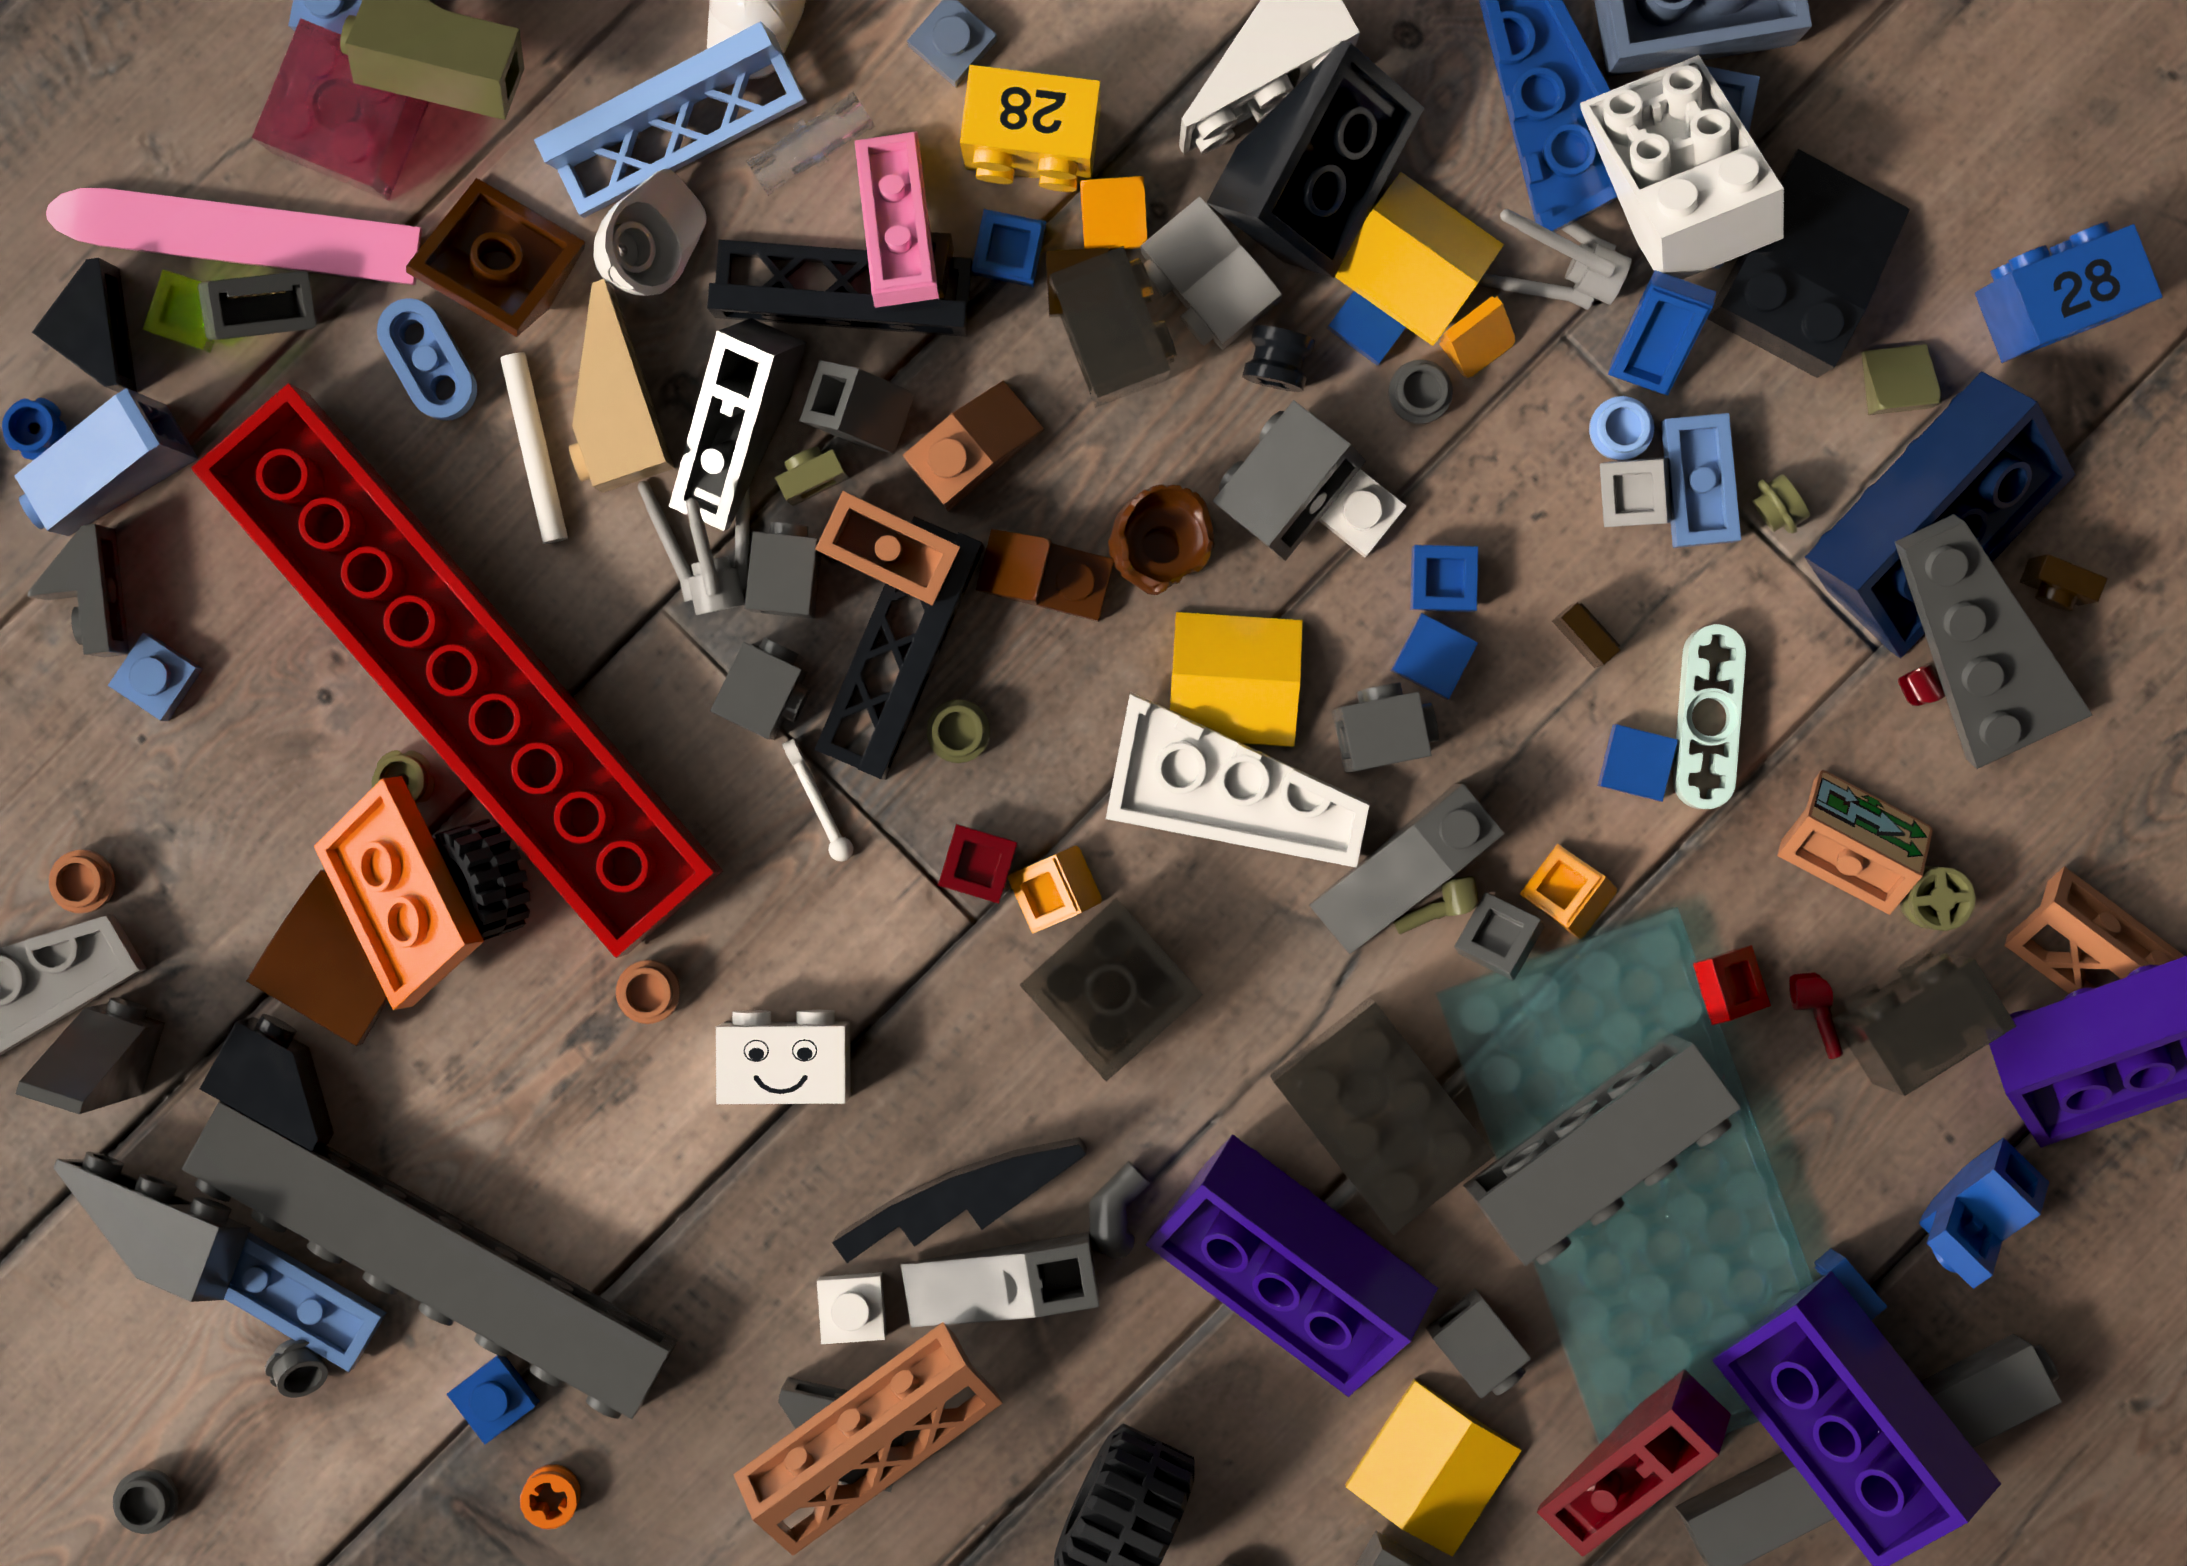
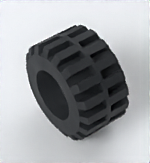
M1124 1423L1109 1434L1084 1479L1060 1535L1054 1554V1566H1160L1180 1523L1195 1478L1194 1457Z

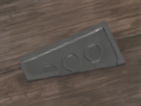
M1953 514L1895 541L1966 760L1977 769L2092 716L2091 711L1962 519Z

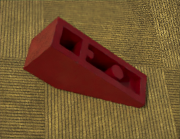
M1684 1369L1641 1402L1539 1505L1537 1513L1584 1557L1718 1457L1731 1413Z

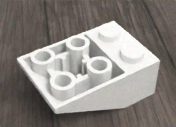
M1260 0L1182 117L1179 147L1182 153L1185 154L1196 147L1199 148L1202 154L1210 152L1234 137L1235 133L1232 130L1234 126L1253 116L1257 123H1260L1341 41L1350 42L1356 46L1360 32L1343 1Z
M1699 55L1580 103L1582 114L1636 242L1653 270L1679 279H1685L1784 239V188Z

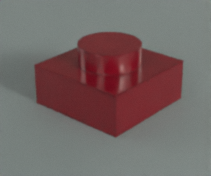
M956 824L938 886L999 904L1018 842Z

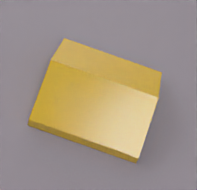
M1400 172L1364 221L1335 278L1434 346L1504 244Z
M1176 612L1169 710L1242 744L1294 747L1301 681L1303 620Z
M1413 1379L1345 1486L1402 1530L1453 1557L1522 1450L1433 1390Z

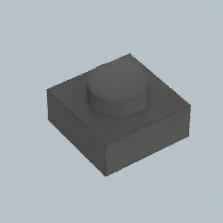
M1485 892L1454 947L1458 954L1514 981L1545 926L1540 918Z

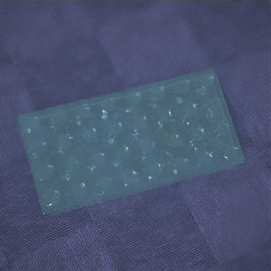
M1670 907L1529 958L1523 964L1514 981L1493 971L1435 992L1495 1160L1502 1157L1669 1033L1696 1046L1741 1107V1109L1728 1118L1732 1126L1721 1137L1703 1147H1699L1694 1142L1674 1157L1679 1164L1665 1178L1651 1186H1646L1641 1181L1621 1197L1625 1204L1612 1217L1598 1225H1592L1588 1220L1570 1233L1568 1237L1572 1243L1553 1260L1542 1265L1536 1259L1532 1261L1598 1444L1641 1402L1684 1369L1731 1413L1726 1433L1759 1422L1712 1359L1789 1298L1814 1283L1720 1023L1711 1025L1693 967V963H1696L1697 960L1678 907Z

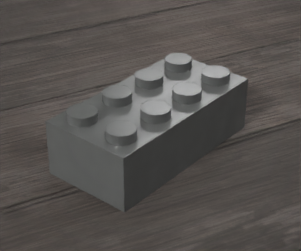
M1669 1033L1467 1181L1463 1186L1506 1245L1525 1267L1535 1259L1542 1265L1564 1252L1572 1243L1568 1235L1589 1220L1592 1225H1598L1616 1214L1625 1204L1621 1196L1641 1181L1646 1186H1651L1669 1175L1679 1164L1674 1157L1694 1142L1699 1147H1703L1721 1137L1732 1126L1728 1118L1741 1109V1107L1696 1046Z

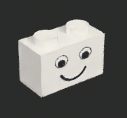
M766 1010L733 1011L732 1022H723L716 1027V1104H845L850 1099V1021H835L834 1010L796 1011V1022H771V1011Z

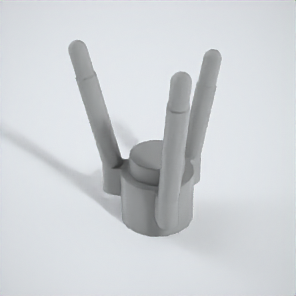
M1504 209L1500 213L1501 220L1572 258L1565 279L1574 282L1575 285L1574 287H1567L1508 276L1484 274L1479 281L1482 286L1569 301L1589 310L1594 299L1611 305L1626 279L1632 260L1616 252V245L1595 236L1577 222H1573L1561 230L1580 242V246L1509 209Z
M641 481L638 484V490L680 580L684 602L693 600L696 615L745 605L742 590L747 589L749 571L750 486L735 516L734 568H731L728 556L713 559L699 503L695 498H689L686 501L690 528L699 562L691 564L692 575L650 484L647 481Z

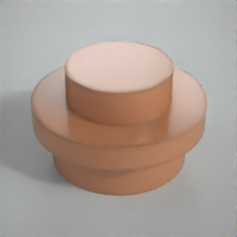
M75 850L64 854L54 863L49 875V889L53 899L63 909L73 913H90L100 909L109 901L115 888V875L110 863L102 855L90 850Z
M643 960L630 965L620 975L616 985V999L620 1009L628 1018L638 1023L653 1024L666 1019L676 1009L680 1000V983L676 974L670 967L655 960Z

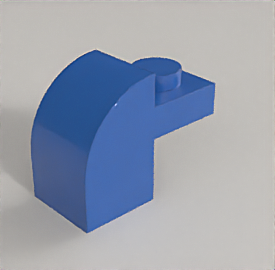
M2002 1138L1964 1166L1930 1202L1919 1221V1224L1929 1233L1927 1244L1932 1248L1936 1259L1945 1269L1958 1273L1974 1289L1993 1276L2002 1241L2041 1215L2049 1181L2005 1138Z

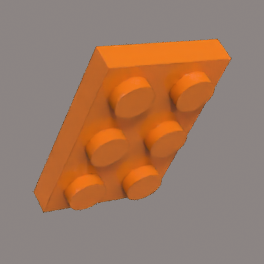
M402 776L382 778L314 845L393 1010L413 1007L484 942Z

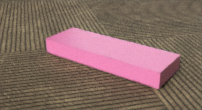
M917 131L854 140L870 282L875 308L939 299Z

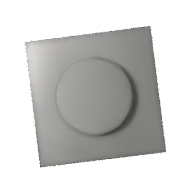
M1668 457L1600 463L1604 527L1665 524L1672 521Z

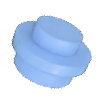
M1618 396L1606 400L1594 411L1589 424V434L1594 447L1603 456L1617 461L1630 460L1643 453L1650 445L1654 435V421L1650 411L1643 403L1632 397Z

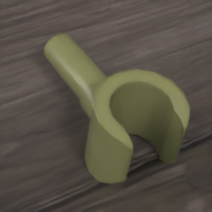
M1465 876L1447 880L1441 885L1443 901L1431 903L1397 918L1394 924L1398 933L1401 935L1434 919L1471 912L1478 902L1475 878L1473 876Z

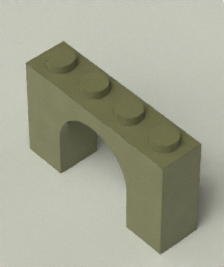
M362 0L357 15H349L342 28L340 48L343 54L348 55L353 83L506 120L525 69L519 28L450 12L438 7L429 0Z

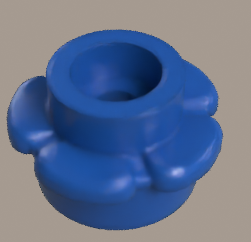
M25 398L17 401L6 411L3 417L2 431L5 442L12 450L21 451L24 458L36 459L66 435V424L60 420L61 410L55 403L45 398H38L35 401ZM33 423L40 425V431L37 434H32L30 431Z

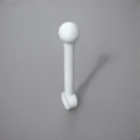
M793 738L782 745L830 840L829 855L836 861H847L853 854V844L849 839L841 836L805 762L804 756L796 740Z

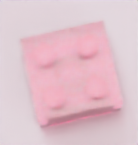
M300 18L252 138L274 155L389 201L430 102L353 83L348 55L343 54L340 48L341 34Z

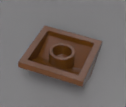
M476 178L406 265V273L506 332L518 337L549 310L585 249V241Z

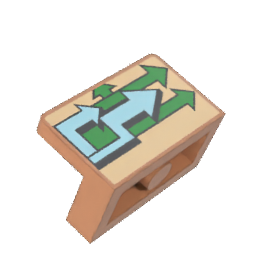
M1821 770L1813 781L1806 809L1782 838L1777 856L1890 915L1923 877L1933 830L1930 825L1841 778Z

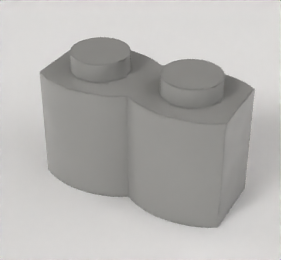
M1200 196L1140 246L1141 254L1146 259V262L1139 269L1162 297H1165L1172 291L1184 304L1187 311L1180 318L1203 346L1213 340L1223 351L1281 302L1282 294L1272 280L1239 244L1226 225Z

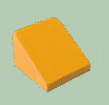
M1133 176L1080 181L1084 249L1109 248V250L1141 248L1140 246L1147 241L1144 177Z
M1491 296L1446 330L1440 338L1441 342L1439 345L1466 378L1473 377L1510 349L1515 343V335L1504 305L1498 296L1495 298Z
M1557 843L1521 891L1520 895L1575 937L1582 939L1617 893V888L1606 876Z
M1072 846L1008 875L1010 885L1032 934L1076 916L1102 902L1101 894L1078 846Z

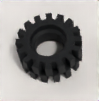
M483 819L437 833L435 835L436 838H433L483 940L522 928L526 924L524 919L529 918L530 909L525 904L531 901L530 891L523 887V882L528 881L526 870L519 869L517 862L522 858L517 848L510 849L512 839L507 832L501 833V825L496 821L490 822V819Z

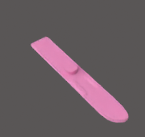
M79 188L62 193L48 205L46 211L47 220L57 231L76 241L102 247L408 285L416 284V278L406 273V265L420 249L421 227L109 188Z

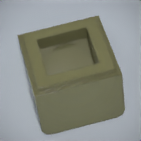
M1927 344L1861 352L1868 415L1930 409L1942 404L1941 391Z

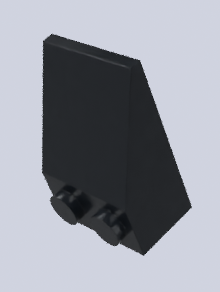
M1341 41L1237 145L1207 204L1283 263L1334 278L1418 122L1424 107L1352 43Z
M1797 149L1779 181L1784 188V239L1738 257L1714 301L1713 308L1707 319L1818 378L1835 368L1866 311L1910 208Z

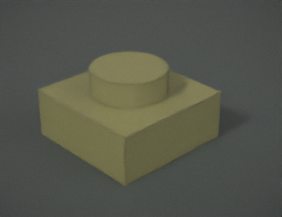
M818 446L804 450L786 460L784 464L788 471L775 477L786 501L792 506L849 479L836 452L831 449L822 454Z

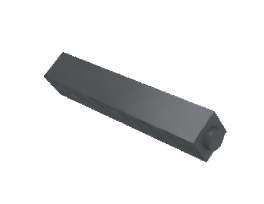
M2015 1334L1920 1381L1972 1448L2062 1403L2052 1384L2059 1380L2060 1377L2046 1350L2040 1344L2033 1347L2032 1344ZM1784 1452L1676 1506L1706 1566H1743L1835 1519Z

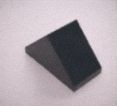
M101 258L86 259L32 333L104 387L116 392H121L126 388L137 392L120 269Z

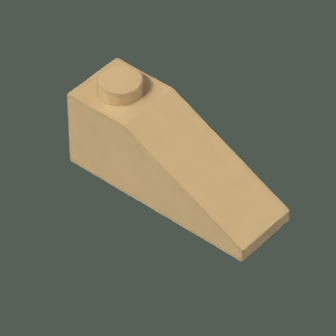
M605 279L593 282L591 286L572 423L578 443L569 445L571 459L579 479L582 482L590 479L592 486L603 493L675 469L615 289Z

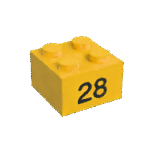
M969 65L960 146L966 170L976 171V178L978 180L989 183L1012 184L1014 176L1038 178L1039 186L1048 190L1060 192L1076 191L1077 184H1080V181L1092 179L1101 111L1100 81Z

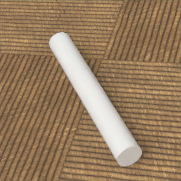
M524 352L502 356L500 360L543 544L568 539L526 354Z

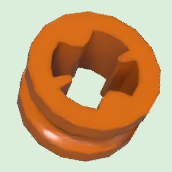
M545 1465L536 1469L528 1478L520 1495V1508L524 1517L531 1524L542 1529H556L565 1525L573 1517L580 1501V1484L576 1476L563 1466ZM543 1483H550L554 1492H565L567 1499L562 1498L558 1506L559 1511H550L547 1502H536L534 1495L539 1496Z

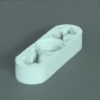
M1720 624L1709 625L1694 631L1687 638L1682 654L1676 732L1678 742L1674 758L1673 787L1678 798L1684 804L1696 809L1720 807L1731 798L1736 787L1746 648L1743 639L1734 629ZM1712 636L1719 637V647L1728 649L1730 652L1729 661L1718 663L1715 682L1728 680V692L1717 688L1694 690L1695 679L1700 681L1709 680V660L1699 658L1698 650L1699 647L1710 645ZM1706 698L1718 701L1726 712L1725 726L1719 733L1713 736L1700 733L1692 721L1694 707L1698 702ZM1690 742L1701 746L1724 744L1723 756L1710 754L1709 772L1710 774L1720 776L1719 788L1708 789L1706 799L1700 798L1698 787L1689 785L1688 778L1690 773L1700 772L1703 761V753L1689 754Z

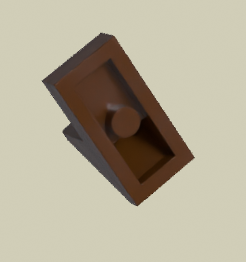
M991 529L976 591L1099 622L1114 560L1053 544L1051 539Z

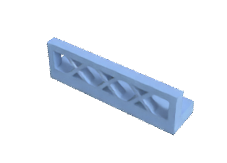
M760 21L534 139V142L544 162L558 170L579 216L585 218L624 198L655 172L663 169H670L674 172L806 104L807 101L774 33ZM773 64L787 94L764 106L743 100L742 98L750 75ZM735 83L731 95L719 92ZM707 97L728 103L721 128L708 135L687 129L695 103ZM739 107L752 111L736 120ZM679 112L675 124L663 121ZM651 126L672 132L663 158L652 164L631 158L638 133ZM683 137L696 140L680 149ZM623 141L619 153L607 150ZM595 155L616 161L609 186L587 196L574 166ZM628 165L640 169L624 178Z

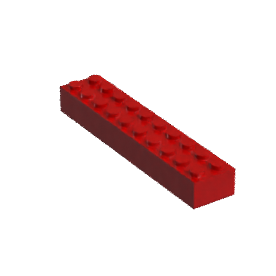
M290 383L286 384L191 467L192 471L615 958L629 954L723 872L714 859L309 393Z

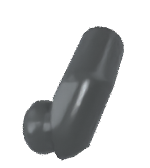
M1130 1161L1091 1198L1089 1203V1236L1092 1245L1100 1254H1105L1109 1258L1116 1260L1129 1255L1135 1244V1237L1130 1234L1128 1229L1127 1207L1151 1184L1144 1174Z

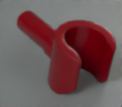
M1932 663L1919 667L1898 678L1900 688L1906 700L1912 706L1936 702L1945 697L1941 682Z
M1815 972L1791 975L1789 977V992L1794 1010L1813 1009L1814 1020L1817 1023L1828 1059L1841 1057L1843 1051L1831 1018L1830 1007L1833 1004V991L1830 984Z

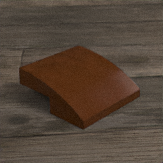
M324 869L320 870L275 933L246 982L351 1044L359 1046L364 1043L388 999Z

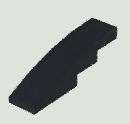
M1078 1137L1016 1149L952 1170L888 1201L839 1232L832 1244L845 1262L849 1263L900 1226L915 1247L966 1209L981 1230H983L1087 1155V1147L1081 1138Z

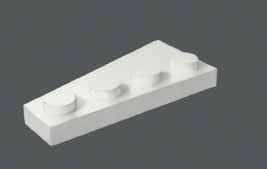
M1130 692L1106 819L1357 868L1370 806L1367 801Z

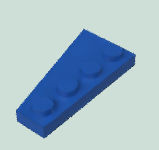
M1479 0L1534 219L1539 225L1556 232L1618 199L1580 107L1581 102L1611 90L1562 0Z

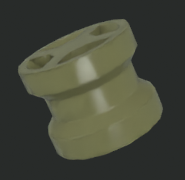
M1925 866L1923 877L1900 902V908L1909 922L1920 928L1949 931L1959 928L1969 919L1975 907L1976 896L1971 882L1961 872L1953 868ZM1932 882H1933V885L1935 886V888L1931 890V892L1929 893V895H1926L1927 892H1928V890L1932 888Z

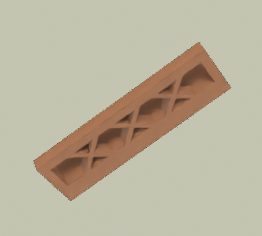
M2065 866L2048 880L2041 905L2007 935L2004 945L2068 994L2082 988H2096L2086 980L2085 969H2109L2119 978L2123 979L2139 967L2162 965L2184 957L2182 953ZM2048 924L2070 941L2071 952L2046 951L2031 938Z
M942 1322L733 1475L752 1520L794 1556L1003 1403L996 1390L971 1365L956 1335ZM969 1386L975 1393L973 1397L959 1407L943 1409L945 1402L965 1387ZM920 1430L918 1437L907 1445L891 1447L892 1441L905 1431ZM867 1468L866 1474L853 1484L838 1485L839 1479L851 1470ZM814 1507L813 1513L793 1528H789L783 1522L785 1518L799 1508Z

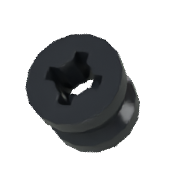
M1264 325L1254 326L1251 341L1256 348L1253 359L1245 363L1242 378L1274 389L1303 392L1306 376L1302 371L1304 359L1312 355L1315 340L1312 337L1292 330Z

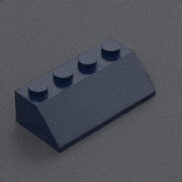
M1981 371L1963 391L1959 392L1951 400L1948 407L1934 422L1908 445L1905 452L1874 484L1864 491L1861 498L1836 525L1821 536L1816 546L1805 558L1826 591L1890 652L1901 659L1925 633L1895 541L1954 514L1967 524L1990 561L1993 562L2076 474L2038 402Z

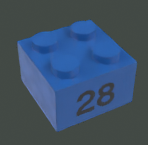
M2108 221L2080 231L2070 236L2069 240L2049 248L2052 256L2047 245L2018 255L2008 260L2009 263L1990 271L1994 282L1976 291L1975 296L2001 363L2123 317L2163 298L2135 224L2112 232Z

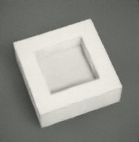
M1360 469L1318 521L1365 558L1406 508V505Z
M882 1272L818 1278L817 1291L821 1344L885 1340L887 1333Z

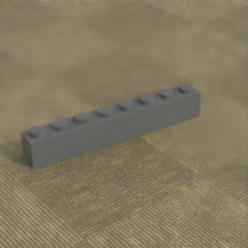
M221 1101L215 1107L182 1167L183 1171L198 1178L195 1186L203 1193L225 1202H229L231 1198L236 1199L254 1209L251 1217L259 1224L281 1233L286 1232L287 1228L308 1239L307 1248L320 1258L340 1264L343 1259L364 1270L362 1278L374 1288L392 1295H396L400 1290L421 1302L418 1309L425 1316L448 1326L453 1325L454 1321L477 1333L474 1340L484 1349L507 1357L511 1352L532 1364L530 1368L531 1373L537 1378L559 1388H563L566 1383L588 1395L586 1402L589 1406L608 1417L619 1419L621 1414L633 1419L645 1402L678 1342L677 1339L333 1148L325 1145L310 1151Z

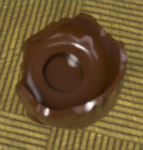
M1163 484L1145 489L1128 500L1117 514L1111 536L1108 540L1109 554L1114 560L1115 568L1121 572V576L1150 595H1159L1173 584L1180 583L1183 576L1194 571L1200 572L1208 563L1215 545L1213 525L1204 499L1197 492H1192L1189 488L1182 489L1180 485L1164 486Z

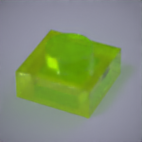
M163 269L143 330L211 353L215 340L207 339L205 334L198 285L201 281Z

